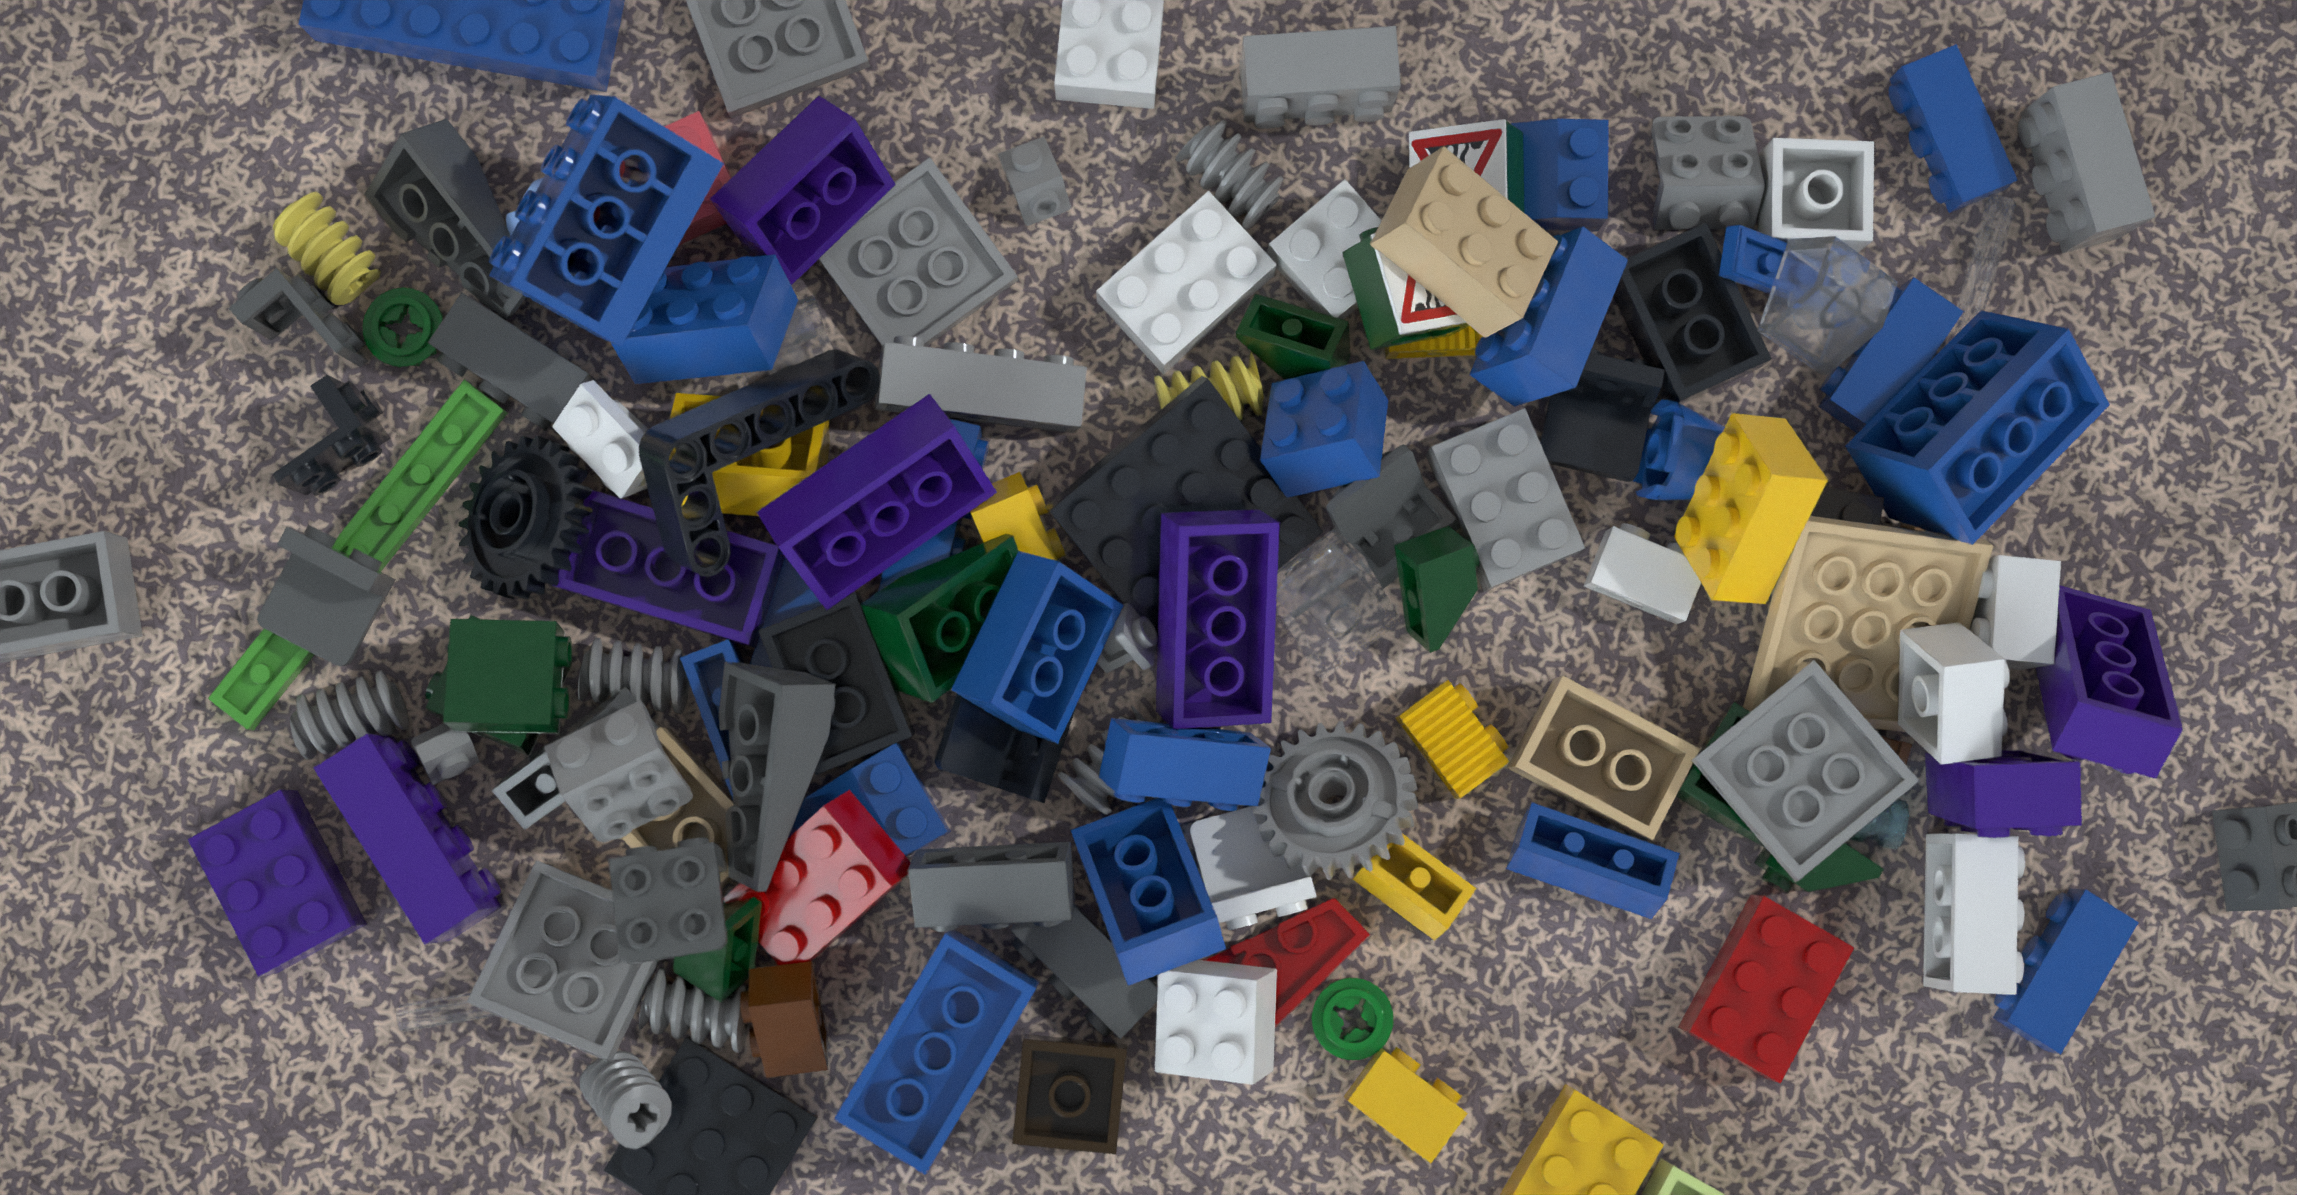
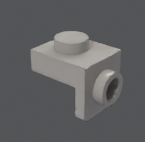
M1045 137L998 153L1025 225L1035 224L1071 209L1061 172Z
M1129 602L1123 604L1124 606L1097 661L1106 673L1132 660H1135L1143 670L1154 665L1156 644L1158 642L1157 632L1151 621L1146 617H1141Z
M445 723L411 740V744L432 785L447 778L455 777L467 768L480 763L468 733L455 732Z

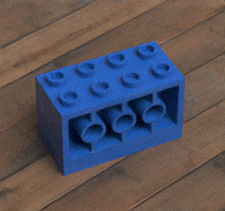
M590 94L587 101L580 99L569 114L566 126L570 127L571 130L562 146L555 144L546 155L540 169L541 172L545 173V176L536 192L529 190L520 201L515 212V217L519 219V222L510 238L503 236L493 249L489 263L494 265L489 276L595 336L622 347L724 163L617 97ZM624 160L625 172L623 176L620 177L619 167L621 162ZM599 206L600 216L594 222L593 213L596 207ZM571 253H575V260L573 265L571 267H567V259Z
M1981 310L1845 447L1874 495L1884 497L1883 509L1888 518L1930 532L1942 533L1955 540L1973 545L2110 404L2068 328Z
M951 930L945 933L834 1120L926 1175L1040 981L960 932Z

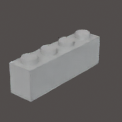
M895 336L893 343L885 342L881 348L879 361L880 384L876 393L875 410L902 413L930 393L949 419L1070 433L1076 432L1081 427L1087 367L1074 365V358L1062 355H1045L1044 361L1024 359V352L1014 349H995L994 355L974 353L975 347L973 345L957 342L944 343V349L924 347L923 339L910 336Z

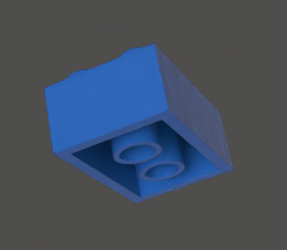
M1584 226L1553 237L1558 243L1523 318L1486 338L1482 337L1475 348V355L1477 357L1469 375L1514 407L1576 388L1628 259Z
M775 254L756 257L743 256L738 259L696 262L689 265L666 267L622 347L611 344L635 384L769 371L773 369L798 298Z
M1018 551L951 690L1017 730L1058 744L1124 605L1059 561Z
M1156 798L1071 830L1081 863L1128 986L1226 949L1216 912L1171 804L1162 801L1161 798Z

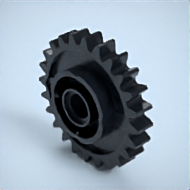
M521 436L518 444L507 441L504 454L493 451L491 453V468L480 465L479 471L482 477L480 483L470 482L469 484L471 491L474 493L472 500L462 503V506L469 511L468 517L459 522V527L467 529V535L460 540L459 546L469 549L462 562L465 565L473 566L470 578L481 581V589L510 599L517 597L529 600L531 593L544 595L545 583L557 586L559 584L558 570L562 569L570 572L572 569L569 555L571 553L581 554L582 552L580 545L577 543V538L580 535L589 534V529L582 524V520L590 515L593 509L584 506L583 503L592 493V488L581 485L588 472L577 467L580 457L569 453V447L540 436H535L534 439Z

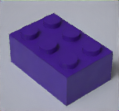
M818 95L721 187L710 200L749 255L756 257L775 254L792 285L896 184L855 118Z
M2020 749L2001 750V756L1940 764L1932 755L1925 753L1928 814L1943 818L1945 826L1960 827V831L1977 832V836L1983 838L2010 837V828L2014 830H2030V835L2059 836L2063 835V826H2082L2081 771L2079 761Z
M280 789L187 839L258 977L277 974L367 925L298 790Z

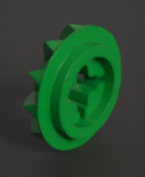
M412 288L391 289L379 295L368 307L363 320V337L368 349L380 361L397 368L420 366L421 362L429 356L437 354V349L430 345L428 341L442 322L444 315L432 298L419 290ZM408 311L410 322L423 331L416 332V334H408L401 347L399 334L384 326L385 324L402 323L404 315H407Z
M1350 977L1331 982L1316 997L1311 1021L1316 1039L1325 1050L1341 1059L1361 1060L1374 1055L1386 1044L1393 1029L1394 1017L1389 999L1378 986L1364 979ZM1362 998L1365 999L1361 1006L1363 1009L1360 1016L1366 1021L1367 1025L1372 1027L1371 1031L1353 1027L1349 1033H1345L1343 1039L1339 1038L1343 1031L1341 1028L1344 1021L1338 1016L1339 1013L1333 1010L1334 1006L1340 1009L1344 1007L1351 1010L1355 1004H1359Z

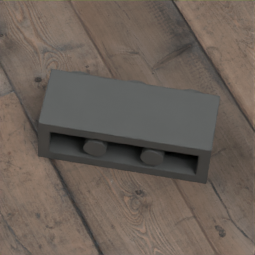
M462 292L428 341L430 345L442 352L436 361L462 378L467 370L475 373L484 379L478 388L503 404L506 403L509 397L514 398L525 406L520 415L547 431L551 423H555L580 384L591 380L597 382L589 373Z
M626 687L514 766L492 789V792L524 830L565 802L560 795L544 746L637 702ZM652 720L654 728L656 729L658 726Z
M1070 842L916 849L908 869L915 928L930 927L933 931L946 932L955 930L961 925L981 924L986 929H1001L1012 923L1033 922L1036 926L1050 927L1072 918L1076 896Z
M1074 905L1071 920H1064L1058 925L1040 927L1033 924V922L1016 923L1010 929L1017 936L1011 943L1013 947L1032 965L1040 959L1053 972L1048 978L1052 986L1068 1001L1076 995L1090 1009L1084 1015L1085 1018L1104 1037H1107L1113 1031L1121 1039L1157 1002L1158 986L1150 978L1129 986L1127 985L1110 938L1076 905Z

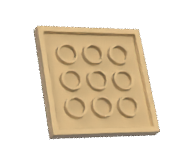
M1810 516L1775 585L1743 707L1751 712L1815 660L1874 729L1906 732L1898 725L1900 630L1957 622L1969 630L1979 598L1978 594L1982 575L1987 570L1993 545L1980 538L1971 545L1942 533Z

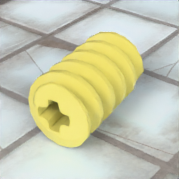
M317 191L311 192L291 203L277 217L273 224L275 240L283 247L288 248V254L295 261H301V269L309 276H314V282L321 290H327L328 299L335 305H345L352 302L380 277L381 271L379 269H368L376 256L372 251H364L356 256L355 253L362 245L360 237L356 235L344 241L342 240L349 230V225L346 222L340 221L329 226L335 218L336 211L331 206L316 211L322 203L323 196Z
M1252 352L1250 353L1248 368L1240 357L1233 356L1230 359L1228 373L1218 360L1213 361L1208 379L1240 421L1243 420L1244 405L1246 404L1251 406L1257 416H1261L1264 395ZM1198 365L1193 366L1189 383L1179 370L1172 373L1171 387L1169 388L1162 377L1159 375L1154 376L1161 409L1201 376L1208 378L1201 367Z

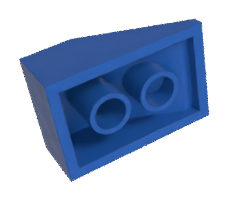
M1558 118L1511 123L1523 132L1524 213L1544 230L1572 231L1584 226L1589 231H1599L1608 219L1609 120Z
M895 743L804 798L788 838L820 808L848 790L855 795L906 857L913 855L916 849H923L947 835L951 830L901 744Z

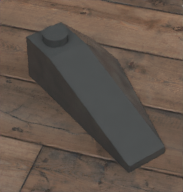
M448 119L401 133L364 195L396 235L405 242L415 238L421 246L428 250L427 259L438 268L447 265L460 275L462 286L504 320L513 317L526 299V296L489 276L494 265L489 263L493 249L503 236L510 238L511 235L477 156Z
M725 662L719 706L720 730H729L730 761L722 762L723 779H730L733 792V806L725 814L729 877L757 892L767 891L829 736L831 716L835 708V684L805 672L738 662Z

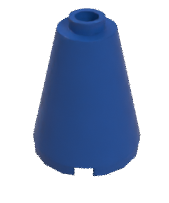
M1660 400L1653 406L1650 413L1656 415L1657 418L1652 429L1647 428L1639 471L1633 482L1641 483L1642 489L1635 492L1637 496L1649 500H1691L1695 492L1696 482L1703 475L1714 452L1716 439L1725 427L1676 401Z

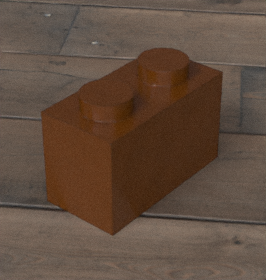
M812 961L749 969V991H742L740 993L741 1015L744 1023L752 1022L753 1027H750L749 1030L751 1053L753 1058L761 1057L766 1078L828 1070V1031Z

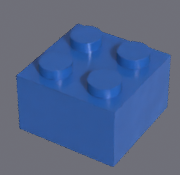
M1360 361L1271 383L1260 461L1286 498L1351 484L1354 481L1380 477L1388 399L1365 362Z

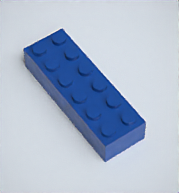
M303 0L298 25L318 42L607 92L625 0Z

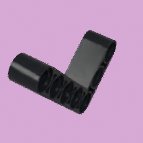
M838 349L828 350L648 429L639 443V458L663 548L667 556L674 562L701 576H713L723 570L731 554L730 542L712 472L866 404L878 392L880 374L877 367L872 362ZM719 428H720L719 435H718L717 438L715 439L716 433H717V431H718ZM676 447L673 457L669 460L671 452ZM688 495L685 504L682 506L683 500Z

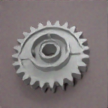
M1343 721L1337 723L1332 733H1328L1324 725L1318 723L1314 737H1309L1302 729L1299 730V743L1297 745H1292L1283 740L1280 743L1284 755L1282 757L1269 755L1268 763L1272 771L1265 772L1258 807L1252 810L1257 824H1261L1258 830L1263 841H1270L1268 845L1274 857L1284 854V859L1289 869L1302 862L1303 869L1308 877L1318 867H1323L1327 880H1331L1336 868L1340 867L1343 868L1348 878H1352L1354 865L1361 863L1369 872L1372 871L1373 863L1371 858L1374 855L1389 860L1391 857L1387 844L1403 845L1405 843L1399 828L1414 827V821L1409 811L1418 809L1416 795L1412 793L1417 790L1414 775L1409 774L1411 768L1407 757L1399 758L1400 753L1395 742L1384 746V738L1379 730L1367 738L1364 726L1360 723L1352 733L1346 732ZM1334 795L1345 796L1338 803H1325L1330 797Z

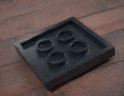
M687 1036L658 1081L672 1102L671 1116L667 1125L649 1144L639 1149L627 1148L619 1144L603 1171L642 1195H771L818 1116L701 1043H694L692 1038Z

